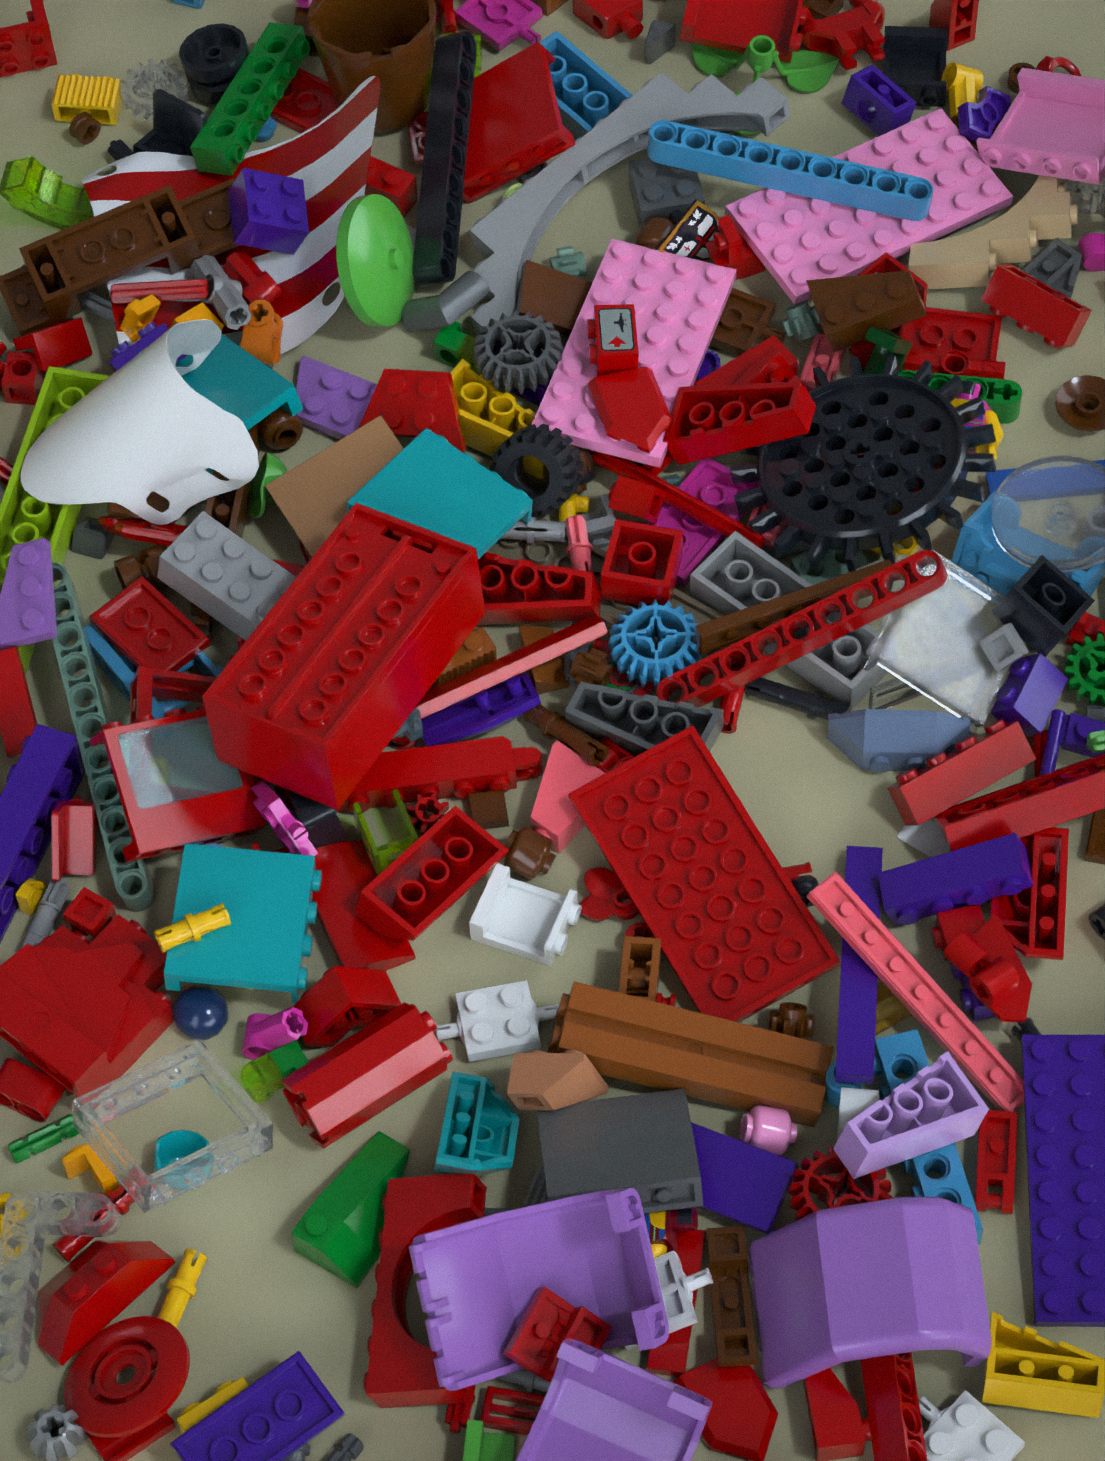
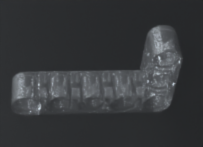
M21 1190L13 1193L7 1199L0 1239V1360L7 1354H13V1360L8 1367L0 1369V1380L2 1382L13 1383L20 1380L28 1367L45 1235L107 1237L114 1234L120 1227L121 1214L106 1195L84 1192ZM30 1205L34 1206L30 1216L23 1219L19 1218L23 1208ZM71 1207L67 1218L56 1220L57 1213L61 1209ZM105 1208L108 1209L107 1216L103 1220L93 1221L97 1211ZM29 1242L25 1253L18 1256L14 1255L15 1249L19 1244ZM18 1279L24 1280L23 1286L19 1291L9 1293L10 1285ZM18 1316L17 1325L11 1330L4 1331L5 1322L11 1317Z

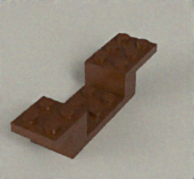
M232 178L178 201L171 185H168L19 248L25 266L0 276V292L20 335L22 336L81 313L76 295L165 258L173 274L190 267L195 259H199L204 255L214 257L240 246L233 242L228 190L236 179Z

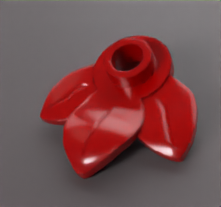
M596 867L584 873V882L590 895L579 903L582 906L581 915L595 921H603L612 916L621 920H631L639 914L631 900L626 903H620L621 900L627 899L629 896L613 871L608 868Z

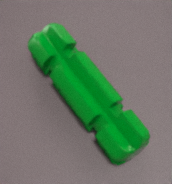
M68 1114L58 1119L60 1123L56 1125L52 1122L27 1134V1139L22 1140L20 1137L10 1142L8 1149L13 1160L16 1163H20L30 1158L29 1154L32 1152L36 1155L61 1143V1138L65 1136L69 1139L78 1135L81 1131L74 1115Z

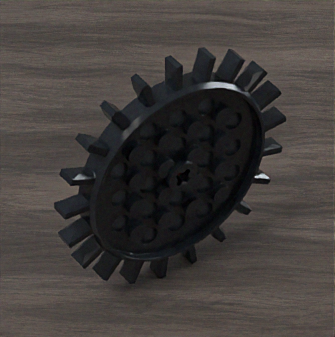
M892 354L888 355L882 374H863V369L857 356L850 357V377L832 382L828 381L826 373L820 366L813 368V374L817 388L808 393L815 402L816 409L809 433L739 450L740 454L758 456L757 463L730 466L733 483L758 482L759 487L734 495L738 512L742 513L766 505L768 510L748 523L754 533L761 535L777 525L785 530L773 542L777 556L783 558L801 540L811 544L806 555L810 569L817 570L827 549L844 551V558L849 573L857 569L859 550L880 547L883 559H890L893 565L896 563V552L893 543L902 541L910 536L914 537L917 544L923 550L933 549L929 533L925 528L938 518L957 530L964 526L961 513L951 507L957 496L983 503L985 499L983 484L968 481L966 477L968 472H995L994 454L969 453V448L996 442L993 425L991 423L965 429V423L985 414L982 399L979 396L958 407H954L950 402L964 392L961 377L955 375L936 391L928 386L934 377L932 364L929 361H924L912 379L898 376L899 367L896 355Z

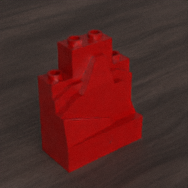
M119 914L91 942L80 931L75 930L72 932L64 925H61L50 937H45L37 946L27 943L0 966V1038L73 1093L79 1111L84 1115L174 1022L170 1007L172 1004L158 990L165 983L164 968L167 951L162 953L161 946L158 945L157 941L147 936L145 929L138 922L132 919L127 921Z

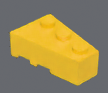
M992 1311L989 1325L991 1351L985 1360L982 1403L1094 1418L1100 1417L1105 1394V1359L1061 1340L1058 1344L1037 1335V1330L1028 1326L1022 1329L1004 1321L1002 1315Z

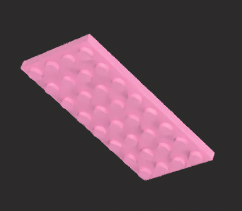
M940 108L832 157L928 180L933 186V196L929 214L923 220L911 221L769 188L761 189L726 205L725 215H730L737 231L793 304L796 305L812 297L806 280L857 276L885 252L893 258L902 256L910 252V246L915 243L934 241L1011 205L1013 195L992 169L983 162L982 157L979 156V153L965 136L960 135L959 129L943 109Z
M611 239L563 350L562 361H559L557 364V369L553 373L532 424H535L536 428L541 424L549 425V431L555 428L562 430L560 436L564 439L569 436L573 440L570 445L660 468L668 450V442H663L666 431L662 432L657 439L656 445L650 454L637 449V445L624 439L618 441L606 435L587 387V383L594 377H597L596 364H590L589 344H594V339H588L587 319H593L594 305L634 304L639 352L638 368L648 367L652 369L671 415L679 387L694 385L736 280L737 270L668 252L661 253L658 250Z

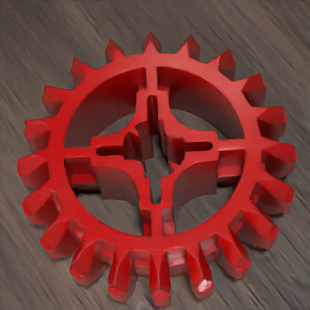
M831 1144L827 1147V1155H823L816 1149L813 1152V1161L804 1158L801 1161L802 1170L795 1169L793 1172L794 1183L789 1185V1194L793 1196L790 1199L789 1205L791 1210L796 1211L795 1221L820 1210L813 1203L809 1192L818 1195L817 1199L826 1204V1209L893 1198L888 1194L891 1192L892 1184L890 1180H884L886 1178L885 1168L858 1177L868 1188L872 1197L869 1198L864 1195V1191L855 1186V1179H853ZM841 1173L837 1176H827L830 1174ZM847 1186L846 1194L844 1193L841 1196V1198H839L838 1196L840 1195V1193H843L845 1187ZM835 1197H838L837 1202L834 1205Z

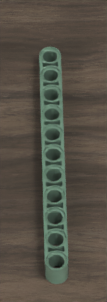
M52 562L53 582L62 580L59 585L54 586L57 638H53L52 641L93 802L95 803V810L115 888L125 906L132 911H144L152 905L155 898L146 858L120 863L124 857L122 849L133 842L110 762L106 767L96 769L100 762L109 761L105 745L92 746L91 738H88L93 731L101 730V726L110 723L76 588L65 567L60 563ZM69 610L66 615L58 617L60 612ZM77 639L75 644L66 647L69 641ZM85 669L82 675L73 677L76 671ZM90 699L93 700L89 706L81 707L83 702ZM117 791V795L114 798L104 800L108 793ZM126 823L121 830L112 831L116 824ZM139 885L142 886L137 894L128 895L131 888Z

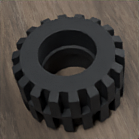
M535 424L516 431L499 446V449L492 457V460L495 462L490 465V471L498 473L504 481L516 489L523 490L533 500L531 517H538L541 513L545 516L555 509L557 510L578 489L576 486L582 479V475L578 472L583 469V462L577 461L576 458L580 455L578 447L573 449L570 445L573 440L569 436L564 439L560 436L562 430L555 428L549 431V425L541 424L538 428H536ZM524 456L536 457L545 464L550 475L549 485L538 484L527 476L523 467Z

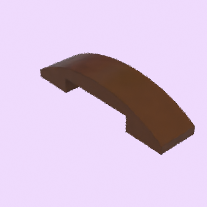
M745 1227L706 1228L709 1271L713 1279L710 1288L718 1366L758 1365L748 1277Z

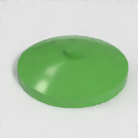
M379 194L359 196L348 204L339 223L336 242L338 274L346 300L354 314L363 323L375 328L393 326L402 320L403 307L407 301L413 298L415 280L412 273L414 249L408 227L398 208L388 198Z

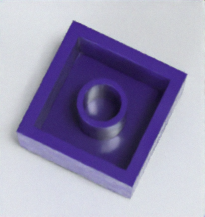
M247 168L241 170L228 190L234 244L294 255L309 234L303 180Z

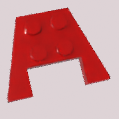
M384 369L358 429L381 415L395 436L416 438L427 428L436 435L443 436L451 445L465 453L464 448H466L464 435L461 434L458 419L460 414L452 375L448 372Z

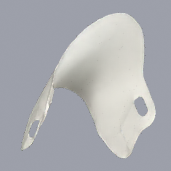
M208 319L193 320L174 325L58 417L37 438L26 455L20 474L24 490L34 498L52 504L117 503L150 523L164 525L179 519L188 508L202 500L239 489L249 483L257 473L259 461L257 449L243 421L194 391L181 377L196 369L221 340V330L212 320ZM182 354L192 355L193 363L189 367H176L177 358ZM206 469H214L227 477L229 481L216 478L207 472ZM151 492H156L169 501V509L163 513L159 512L147 504L146 498Z

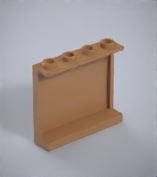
M380 415L265 485L272 502L278 511H281L312 558L346 516L347 501L404 448Z

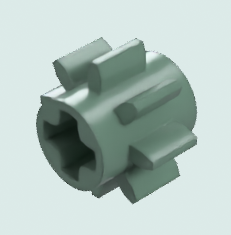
M572 246L556 248L557 256L549 258L550 268L578 278L587 275L582 251L574 253Z
M803 301L796 305H791L784 310L787 318L780 321L788 337L794 335L797 341H802L820 332L817 324L821 322L815 305L809 307L808 302Z

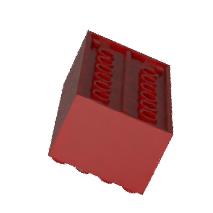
M355 503L203 694L202 698L217 760L339 810L486 614L476 548L362 504Z

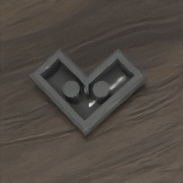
M467 271L439 295L407 301L402 310L404 325L408 331L450 326L487 295L489 287L478 273Z

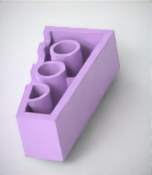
M947 1051L930 1067L926 1066L917 1072L916 1076L909 1082L900 1084L885 1099L878 1100L847 1122L834 1147V1151L853 1179L974 1136L989 1108Z

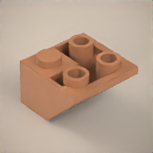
M530 1050L528 1053H514L507 1095L519 1110L554 1111L606 1094L609 1086L585 1053L577 1050H566L563 1053Z

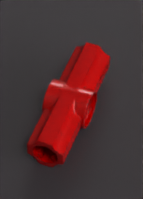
M950 350L942 356L909 352L904 363V370L918 371L926 360L931 362L934 373L1004 379L1006 362L969 359L967 354L959 350Z

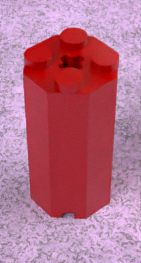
M404 1002L281 1080V1085L285 1087L282 1090L283 1095L302 1127L307 1125L309 1128L312 1127L314 1129L313 1132L308 1134L314 1143L325 1149L448 1070L447 1064L453 1061L452 1054L443 1042H438L434 1034L437 1026L427 1011L420 1013L414 1004L409 1005Z

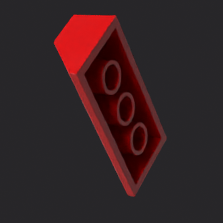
M454 806L360 891L355 914L381 936L414 941L508 854L509 849L458 807Z

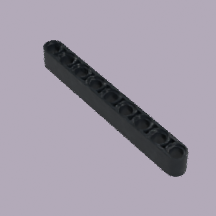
M468 30L442 36L435 41L412 270L414 280L421 288L451 282L456 274L477 54L476 41Z

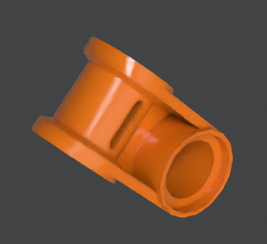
M255 300L249 304L248 310L252 316L248 325H244L240 347L265 365H276L281 356L280 344L283 320L274 312L272 305L268 301Z

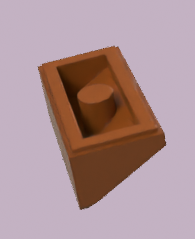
M519 626V639L522 648L554 633L553 628ZM561 655L529 669L533 686L538 694L570 687L568 680H565V675H563L564 664Z

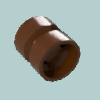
M159 544L140 551L138 558L131 554L114 561L115 571L123 590L141 576L158 591L170 587L157 578L159 558L164 552Z

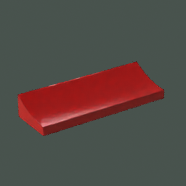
M1105 753L954 805L934 817L936 826L944 837L950 851H954L1013 833H1017L1019 838L1104 809Z

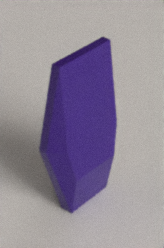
M524 673L509 678L422 719H416L415 716H413V719L417 723L418 730L426 746L455 743L491 732L541 704V701L528 674Z

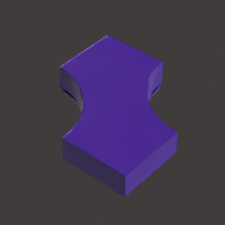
M989 86L979 90V99L976 104L965 102L958 107L960 135L977 142L978 138L990 139L994 126L999 125L1011 106L1010 96Z

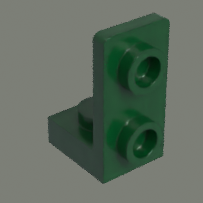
M870 326L864 339L875 345L863 374H882L889 354L896 355L900 372L913 343L886 329Z

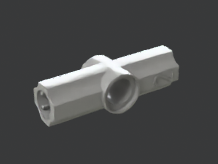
M204 255L199 259H195L190 267L193 278L206 279L209 288L208 297L200 298L203 303L212 305L228 328L237 330L243 325H248L252 314L248 310V304L242 297L241 283L229 279L215 257Z

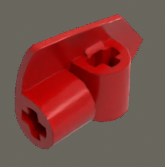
M994 914L972 936L966 931L957 935L946 947L944 956L969 979L974 995L1001 1022H1025L1032 982L999 916Z

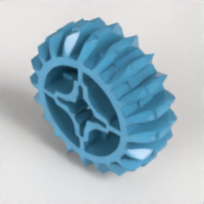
M654 599L650 606H646L640 601L637 610L628 606L626 615L619 614L616 624L612 625L610 630L609 649L611 650V660L613 664H617L619 674L627 673L629 682L639 678L642 688L647 682H653L657 689L658 684L665 677H669L673 673L700 661L702 654H699L695 644V626L699 625V623H694L692 613L684 614L682 605L672 609V604L669 600L664 606L659 605L656 599ZM655 637L657 638L658 650H655L654 647Z

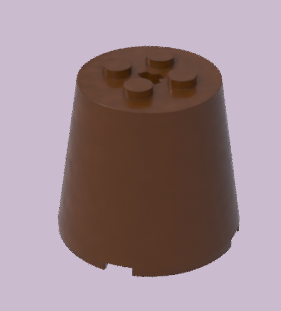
M312 0L308 11L309 30L338 108L361 83L369 77L377 76L380 80V95L374 130L396 129L413 122L418 115L423 114L429 104L437 12L434 0Z

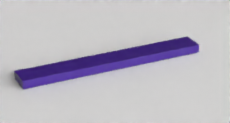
M847 846L845 882L880 920L881 888L878 873L882 872L883 848ZM843 937L835 1082L873 1084L878 976Z

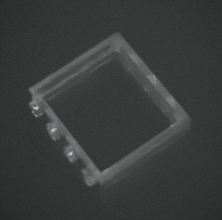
M200 1039L72 1100L73 1126L144 1213L163 1203H168L171 1199L189 1190L197 1189L203 1183L221 1174L228 1173L235 1167L255 1157H260L261 1154L273 1149V1123ZM202 1076L242 1122L245 1128L147 1176L105 1123Z

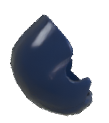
M194 985L182 991L173 1009L174 1021L179 1031L194 1040H207L218 1035L226 1025L229 1016L224 996L218 990L208 985Z

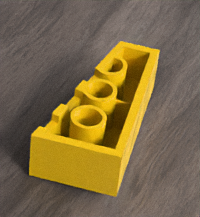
M463 358L451 371L450 374L452 375L460 414L458 419L461 434L464 435L467 446L493 457L505 440L519 429H524L532 424L536 415L533 410L522 408L516 403V398L510 393L505 392L503 394L498 389L495 390L492 380L485 381L482 374L479 376L472 371L471 364ZM526 455L523 457L525 472L543 480L549 472L545 464L533 456Z

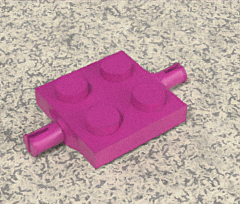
M467 0L465 4L456 10V21L499 52L512 41L521 37L531 45L541 40V35L530 29V27L543 17L542 8L531 0Z
M263 780L253 786L251 790L257 797L253 804L262 817L274 828L272 831L282 845L286 846L291 854L317 855V850L308 839V831H306L300 821L294 819L278 795Z

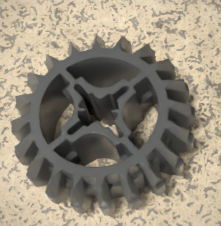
M515 310L513 316L507 317L502 312L499 321L490 318L488 326H481L480 335L476 336L474 342L475 350L473 351V356L476 361L478 374H482L485 381L492 380L495 390L504 386L508 393L512 389H518L522 395L525 388H530L535 392L537 384L547 387L549 378H552L554 371L557 369L558 362L562 361L563 344H561L559 331L554 330L552 322L544 323L542 315L532 318L529 311L525 316H519ZM501 347L500 353L494 356L495 350ZM543 349V353L541 354V356L539 358H536L535 356H537V352Z

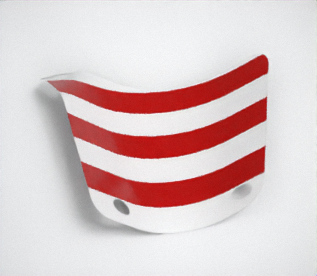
M377 76L366 79L338 109L319 124L300 135L268 148L247 152L232 176L199 172L193 156L164 152H138L108 164L82 180L94 217L168 185H171L178 201L232 178L236 179L243 168L302 179L304 182L309 234L294 255L240 245L214 256L219 265L223 267L226 263V258L232 253L245 251L262 272L266 271L282 290L283 294L274 300L271 305L274 312L283 320L280 344L281 354L307 340L335 313L345 296L337 268V233L341 217L348 204L356 197L365 194L380 95V80ZM110 166L117 167V170L112 174L105 176L96 175L101 170ZM165 258L111 280L107 282L110 296V289L113 284L194 278L190 267L172 274ZM333 283H340V292L337 298L330 305L324 306L322 300L326 290ZM110 296L118 343L121 344L126 340L130 345L133 343L132 340L120 329L126 315L124 310L130 303L115 304ZM200 298L160 301L161 304L153 322L156 326L160 323H165L170 329L175 318L202 303ZM204 303L224 325L221 334L240 346L244 325L237 330L228 328L214 307Z

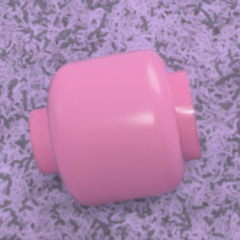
M756 1105L749 1113L743 1114L739 1128L740 1141L779 1156L786 1152L788 1145L793 1146L795 1144L797 1125L796 1123H791L788 1111Z

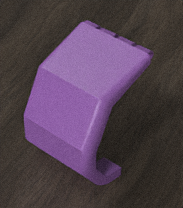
M634 1188L596 1191L491 1214L415 1236L413 1245L408 1246L414 1274L419 1273L420 1280L416 1281L422 1311L423 1313L428 1312L429 1318L425 1320L431 1351H436L437 1357L433 1361L439 1387L444 1386L449 1391L463 1389L524 1369V1367L503 1353L537 1289L544 1286L572 1306H583L612 1326L601 1350L638 1344L639 1351L654 1349L664 1344L669 1337V1324L640 1196Z
M898 1197L821 1209L751 1243L748 1252L751 1277H754L752 1287L755 1313L759 1316L756 1322L759 1349L763 1352L761 1366L764 1385H768L771 1388H784L842 1362L920 1350H955L961 1352L963 1367H978L990 1354L991 1333L975 1220L972 1210L968 1207L941 1197Z
M567 1338L562 1342L556 1356L559 1358L552 1382L516 1461H691L711 1410L712 1401L696 1392L578 1340Z

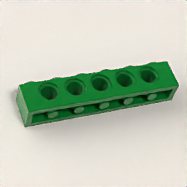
M268 23L209 116L207 123L202 127L190 146L199 172L232 176L238 165L243 161L251 144L257 139L261 128L270 118L274 107L283 97L287 86L296 76L297 70L304 59L309 55L310 44L306 39L303 26Z

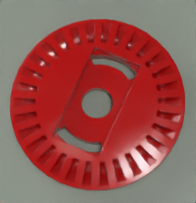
M151 1316L124 1319L100 1331L80 1350L66 1376L64 1402L67 1411L73 1409L79 1416L74 1422L81 1426L85 1432L105 1438L129 1435L155 1422L173 1405L186 1383L190 1368V1353L186 1340L171 1323ZM126 1367L136 1368L135 1376L130 1382L122 1385L117 1384L116 1379L121 1370Z

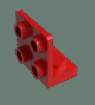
M30 0L32 11L26 12L28 22L0 28V77L58 65L43 0Z

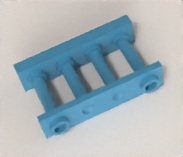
M92 624L86 626V631L94 661L130 703V684L134 677L133 668L136 665L125 655L119 657L114 651V644L102 633H99ZM202 651L177 672L183 673L190 667L195 666L203 676L217 678L224 668L220 664L215 666ZM152 696V715L154 719L163 718L165 713L184 708L192 702L170 699L166 703L163 701L158 703ZM173 731L155 734L163 741L173 735Z

